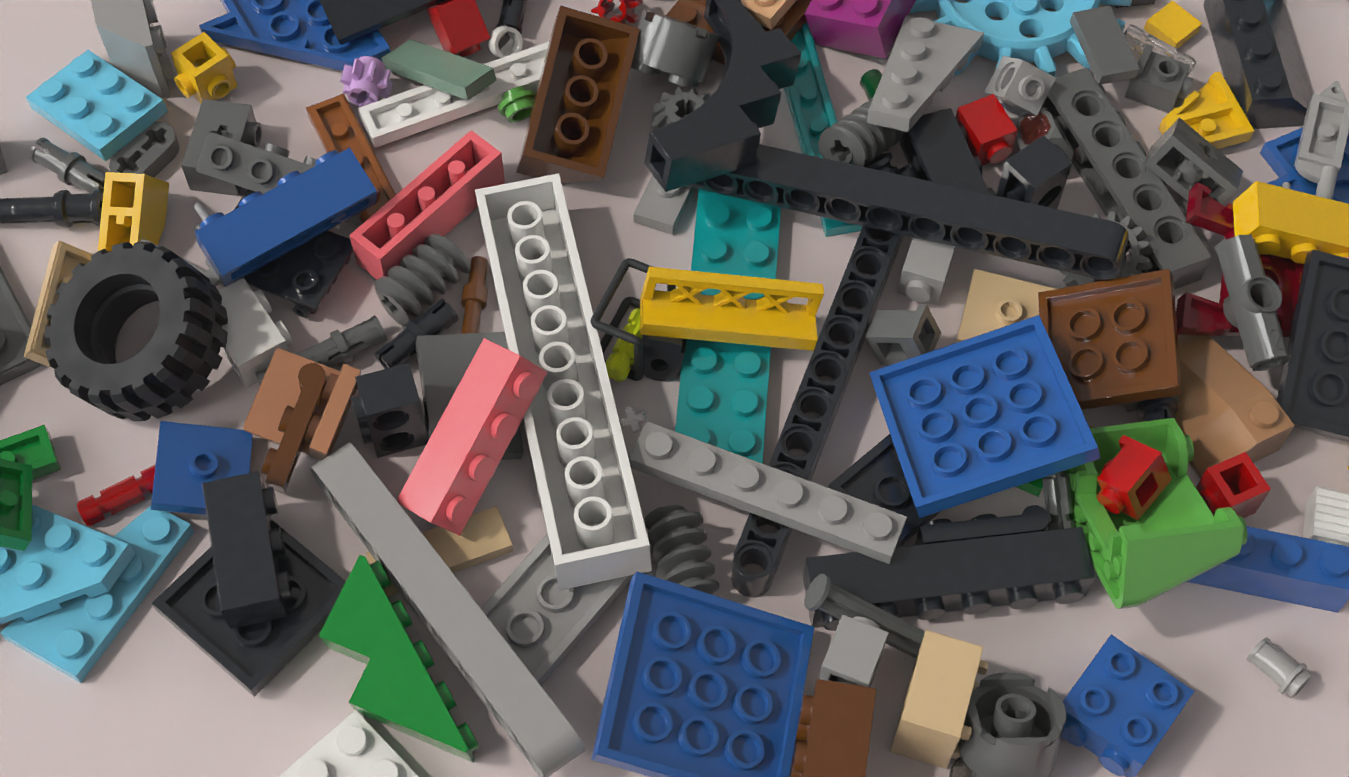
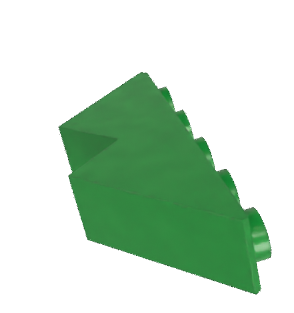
M359 555L319 634L320 639L329 649L367 664L348 703L354 710L365 717L473 763L475 757L472 752L480 748L466 722L459 726L456 724L449 711L457 706L444 680L437 684L434 683L427 670L435 665L422 639L413 644L406 631L407 627L413 625L410 616L401 600L399 599L391 603L384 590L392 585L379 560L370 564L365 556Z

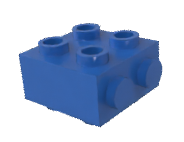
M1111 634L1062 701L1066 710V721L1062 738L1074 746H1083L1098 756L1101 765L1109 772L1117 776L1136 777L1195 691Z

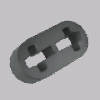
M154 122L112 157L109 164L110 172L123 173L128 168L129 170L124 173L146 174L155 178L179 153L180 146L174 129L164 122Z

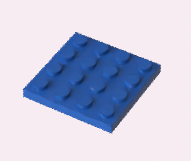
M1039 315L869 372L919 518L1100 459L1098 446Z
M636 572L630 581L591 760L649 777H789L814 626Z

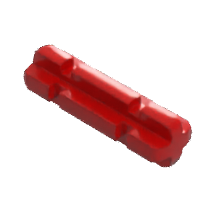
M155 465L141 471L142 476L136 479L132 475L99 491L101 496L97 498L91 495L79 501L77 509L84 523L87 526H92L104 520V514L110 512L111 515H114L145 500V494L150 492L152 495Z

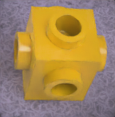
M202 32L170 53L178 74L174 77L175 83L187 98L193 96L201 104L203 99H221L237 87L233 73L236 64L225 48L219 47L205 32Z

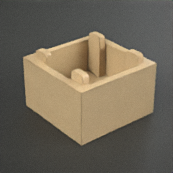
M929 630L925 631L912 669L890 752L947 769L951 758L958 760L961 758L957 744L959 739L969 740L972 728L965 726L964 721L972 691L980 685L975 682L976 674L985 675L989 665L987 661L980 660L983 651L982 646Z

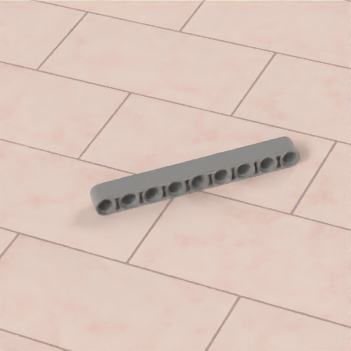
M349 442L311 466L310 470L323 492L376 561H380L389 579L540 777H549L583 753L585 747L575 729L357 449Z

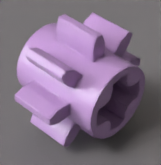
M371 56L356 58L353 67L349 65L344 66L340 80L344 84L343 93L348 94V99L360 107L380 101V97L388 98L390 97L393 84L389 80L391 71L387 70L384 63L377 58Z

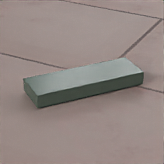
M412 39L382 57L386 69L392 73L465 100H470L496 81L494 68Z

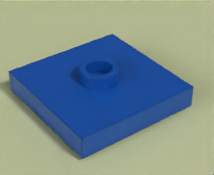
M160 421L151 510L207 515L202 483L250 473L253 434L241 429Z

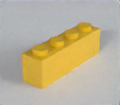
M1259 181L1254 182L1233 201L1235 236L1252 234L1259 254H1271L1288 258L1300 264H1305L1306 254L1311 250L1340 257H1349V204Z

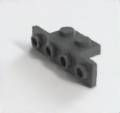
M209 132L196 170L201 174L255 192L261 191L264 194L277 187V182L285 175L293 171L303 173L316 166L315 162L317 159L305 156L302 163L288 158L290 151L282 147L266 143L264 149ZM361 213L344 222L357 225Z

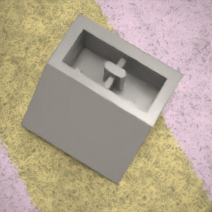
M91 0L96 26L112 66L161 98L171 97L168 80L174 79V72L169 56H162L163 53H166L165 49L168 47L161 24L153 25V23L159 22L153 0Z

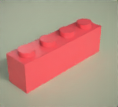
M470 130L349 235L356 263L378 280L382 276L387 277L390 268L399 266L400 260L403 257L412 255V250L419 244L424 245L425 238L429 235L439 234L444 237L478 207L476 189L505 183L502 153Z
M484 338L396 501L430 523L460 536L548 372L524 357Z

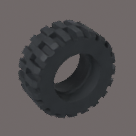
M139 241L134 243V246L129 242L113 245L111 252L102 249L90 255L92 260L86 265L79 263L71 271L73 277L68 283H61L56 291L59 294L56 304H50L47 318L51 320L49 327H45V343L51 346V348L46 350V356L49 366L55 369L56 379L62 386L69 389L71 394L119 419L129 418L132 421H147L151 418V415L159 419L173 413L172 407L174 406L183 408L194 400L191 395L197 389L202 392L210 383L207 377L212 369L218 370L223 358L219 355L220 348H226L228 332L222 326L227 325L228 317L226 308L221 305L222 296L217 287L210 283L209 278L173 251L163 246L157 247L151 242ZM159 301V321L150 341L133 357L116 363V340L126 320L144 305Z

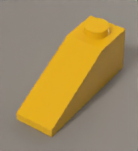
M106 172L98 251L106 249L108 252H111L113 245L129 242L134 246V243L143 239L158 245L166 223L169 183L146 174Z

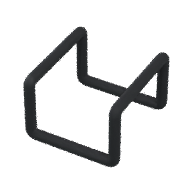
M627 258L619 266L590 322L593 328L605 333L600 341L603 354L613 336L634 344V371L630 370L627 378L639 381L643 378V342L640 337L618 329V326L630 305L640 308V299L634 297L624 298L610 325L600 321L628 268L631 267L647 273L649 266L653 267L638 260ZM667 284V291L676 289V285Z

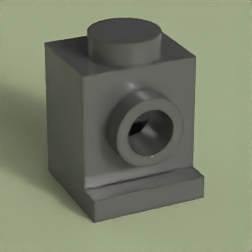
M1146 43L1137 63L1140 70L1137 77L1130 80L1125 98L1169 113L1172 111L1177 99L1184 101L1194 80V78L1187 76L1190 65L1153 52L1154 46Z
M918 304L916 311L904 309L877 310L873 320L867 326L865 337L880 364L892 365L934 351L941 331L927 304Z

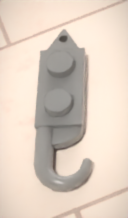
M1335 81L1319 95L1313 93L1308 103L1294 163L1300 175L1318 184L1315 196L1331 200L1349 132V103L1338 81ZM1284 182L1282 184L1283 188L1291 189L1290 183Z

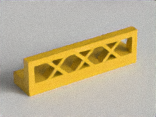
M649 266L640 297V335L814 351L818 341L816 313L824 296V287L820 283ZM656 283L676 285L678 287L672 291L655 290ZM708 288L721 291L714 296L702 295L700 293ZM750 293L764 295V297L757 300L745 299L743 296ZM794 297L809 298L806 305L787 302V300Z

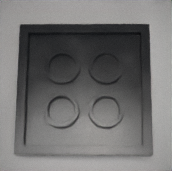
M272 519L273 529L280 528L285 547V555L278 557L279 570H287L292 589V598L284 599L287 617L230 629L220 610L211 547L152 602L153 607L160 615L254 697L322 630L346 582Z

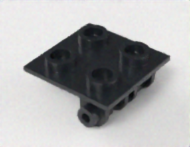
M326 231L243 278L250 286L294 302L293 311L300 317L307 318L309 314L317 312L318 305L325 294L329 293L331 285L337 281L338 274L344 265L349 262L350 256L353 253L351 240L339 234Z

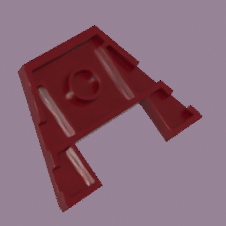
M1201 183L1194 185L1189 190L1186 223L1223 235L1225 240L1235 237L1233 205L1231 203H1228L1226 206L1222 205L1209 196L1212 191ZM1260 254L1266 277L1272 279L1282 293V302L1276 313L1283 337H1290L1304 264L1271 254ZM1223 272L1219 303L1188 292L1177 299L1176 319L1178 335L1240 336L1239 329L1226 319L1223 312L1224 300L1229 296Z

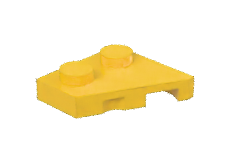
M1220 71L1214 72L1209 77L1207 84L1198 92L1194 90L1187 96L1182 106L1174 108L1162 119L1159 126V131L1163 135L1180 117L1217 149L1250 141L1254 133V129Z

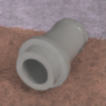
M1268 637L1263 638L1246 658L1247 661L1252 662L1280 686L1278 691L1281 694L1287 692L1290 696L1295 697L1312 678V675L1306 671V664L1298 665L1275 646Z

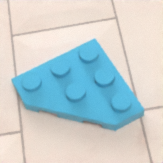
M32 504V541L25 551L0 546V624L20 617L25 621L32 620L62 609V602L83 594H87L89 598L109 592L136 555L135 551L128 543Z

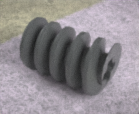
M872 97L868 102L863 103L859 108L854 109L850 114L844 116L841 120L823 131L818 143L819 152L825 159L864 167L871 163L874 158H878L883 152L896 145L903 138L904 131L867 123L869 107L873 100Z
M431 234L425 238L424 245L419 244L412 250V255L403 257L400 260L399 266L390 268L387 277L382 276L375 281V291L386 312L399 325L403 326L410 321L406 313L407 310L417 317L422 315L423 309L418 301L421 300L429 306L433 305L435 297L431 289L440 295H444L448 290L443 279L451 284H457L460 281V277L455 268L467 274L470 272L471 266L468 258L453 242L439 234Z
M679 505L663 506L649 512L644 518L645 527L649 530V543L653 546L651 549L652 559L657 563L655 566L656 577L711 595L715 594L719 590V582L707 579L715 573V565L703 562L711 557V548L700 545L707 540V532L704 529L698 528L703 523V515L699 512H688L683 506Z

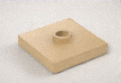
M974 269L956 343L1039 315L1038 292L1054 290L1056 288Z

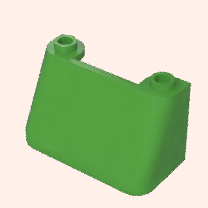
M1174 418L1090 428L1098 446L1100 459L1065 470V476L1070 477L1074 512L1070 514V519L1075 520V527H1083L1091 563L1117 609L1138 607L1240 553L1241 546L1246 544L1248 537L1245 520L1242 516H1237L1231 507L1218 508L1213 516L1187 475L1188 462H1192L1194 458V447L1190 436L1183 434ZM1123 435L1162 452L1172 479L1139 520L1122 512L1114 514L1108 511L1099 503L1096 497L1102 490L1097 478L1105 464L1109 460L1114 459L1121 451L1118 441Z

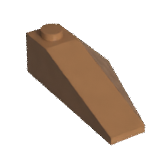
M1178 335L1182 395H1180V403H1177L1178 411L1175 417L1183 434L1189 435L1192 440L1194 458L1189 464L1201 479L1207 468L1243 452H1246L1254 463L1279 451L1295 425L1269 390L1210 336Z

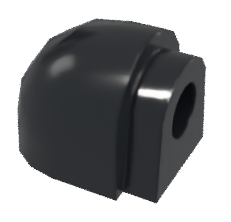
M642 335L643 375L656 381H666L677 376L681 370L687 339Z

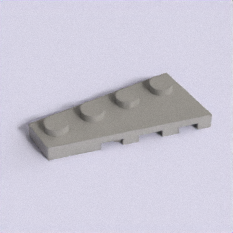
M905 16L869 107L867 123L908 132L932 105L933 97L938 91L943 92L949 85L950 77L956 70L961 71L967 64L968 56L980 49L983 43L984 32L932 22L923 17L913 18Z

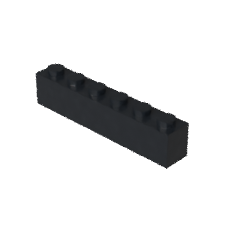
M1083 527L897 547L890 564L858 552L808 557L805 560L803 572L805 593L818 575L825 574L830 577L832 584L898 618L917 616L921 620L936 619L943 616L946 612L964 611L965 614L976 615L987 612L991 607L1010 605L1012 609H1026L1034 606L1037 602L1056 600L1058 604H1070L1086 596L1095 580ZM819 609L815 611L809 610L811 626H814V628L824 627L826 630L836 631L839 619Z

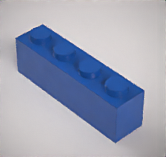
M350 147L340 153L337 150H333L322 155L315 162L316 166L303 173L293 171L282 177L277 182L278 186L264 194L261 191L254 192L243 198L239 202L237 209L225 215L222 212L215 213L200 223V229L195 231L197 243L224 287L376 204L377 190Z
M1247 526V542L1241 546L1240 553L1237 556L1186 581L1338 613L1349 600V547Z

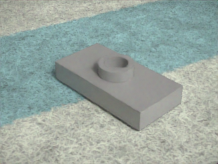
M652 175L634 212V222L673 235L694 188L684 186L665 192Z

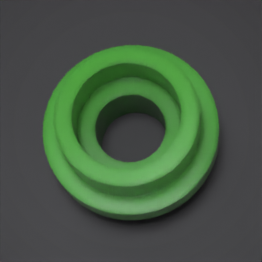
M524 87L510 89L503 94V100L498 105L500 114L506 116L511 123L529 118L536 93L532 89L525 90Z

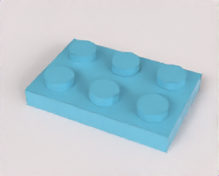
M90 50L73 59L70 64L25 97L34 111L104 161L112 157L168 112L163 99Z

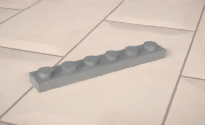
M648 421L645 422L629 456V463L632 469L887 564L891 562L907 519L904 515Z

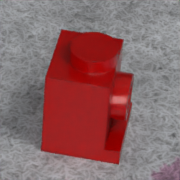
M1123 435L1118 441L1121 451L1114 459L1109 460L1105 464L1097 478L1102 490L1096 497L1099 503L1108 511L1114 514L1122 512L1139 520L1172 479L1162 452Z

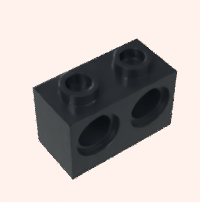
M409 363L355 377L360 394L351 396L363 442L364 444L373 442L377 458L427 445L429 441Z

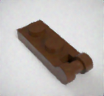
M316 363L306 364L300 369L298 380L301 393L295 408L289 405L285 408L278 427V431L284 433L278 450L270 447L261 469V473L267 475L265 480L266 486H273L274 491L282 494L286 492L306 441L304 439L314 414H317L323 399L322 394L327 383L326 374L322 366Z

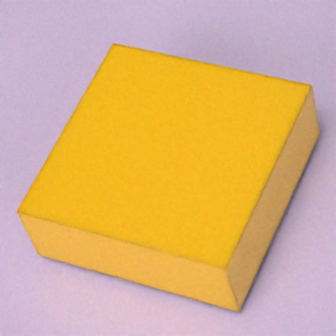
M1172 0L1146 21L1144 30L1174 52L1200 31L1202 22Z

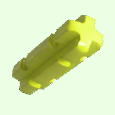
M636 308L631 312L627 320L629 324L624 325L622 330L642 339V335H640V308ZM618 338L612 349L614 353L609 355L605 364L609 379L622 382L627 378L631 370L629 366L634 364V344Z

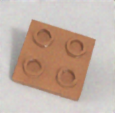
M278 348L273 354L243 425L244 431L280 445L284 433L278 431V427L287 405L295 408L301 393L298 380L299 371L306 364L316 363L325 370L327 383L317 414H314L308 426L304 439L306 441L301 453L322 460L333 451L352 404L351 396L356 395L358 390L355 377L361 376V370L343 364L341 371Z

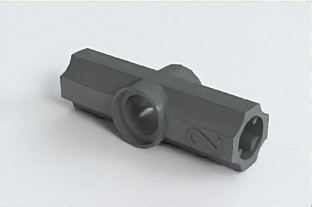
M1252 234L1237 235L1233 238L1222 240L1215 248L1229 296L1223 303V312L1226 319L1239 329L1248 364L1253 371H1266L1282 366L1290 361L1276 313L1282 302V293L1278 285L1272 279L1266 277L1257 244Z

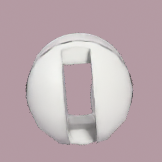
M500 26L491 30L487 45L496 57L503 58L521 51L523 40L518 30L508 26ZM506 33L508 34V36L500 40Z

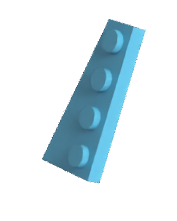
M150 506L113 537L128 543L136 555L109 592L89 598L87 594H83L62 602V609L29 621H25L22 617L17 618L0 631V634L10 643L82 683L193 535L194 530L191 524L167 511L151 510Z

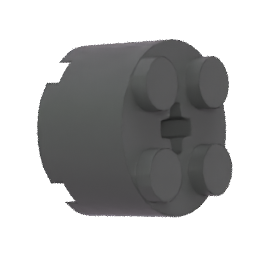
M643 10L637 27L640 30L631 68L650 75L654 73L660 75L661 70L670 73L668 81L688 88H692V86L698 87L699 82L705 83L720 35L709 33L706 38L708 32L706 29L668 16L663 18L655 15V12Z
M996 673L981 679L980 685L972 691L964 721L965 726L972 728L969 740L959 739L958 742L960 755L965 764L972 770V777H1050L1057 761L1066 721L1065 706L1058 694L1051 688L1046 693L1034 686V678L1018 673Z

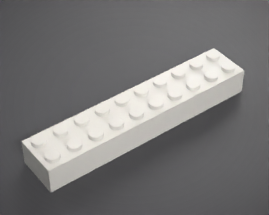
M559 173L476 189L477 204L508 350L524 357L548 372L523 417L559 590L634 575L636 572L652 571L649 540L598 331L592 327L590 322L593 311Z

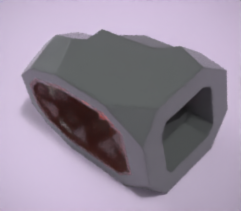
M1041 108L1037 115L1027 113L1020 118L1016 125L1018 130L1016 139L1021 150L1044 135L1054 146L1060 147L1066 153L1068 159L1072 161L1073 148L1058 120L1050 112Z

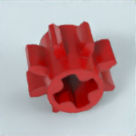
M600 0L598 6L591 10V13H598L599 17L623 24H626V19L629 23L634 24L640 19L634 11L637 6L643 3V0H619L621 2L619 5L621 12L618 14L613 11L615 8L614 0Z

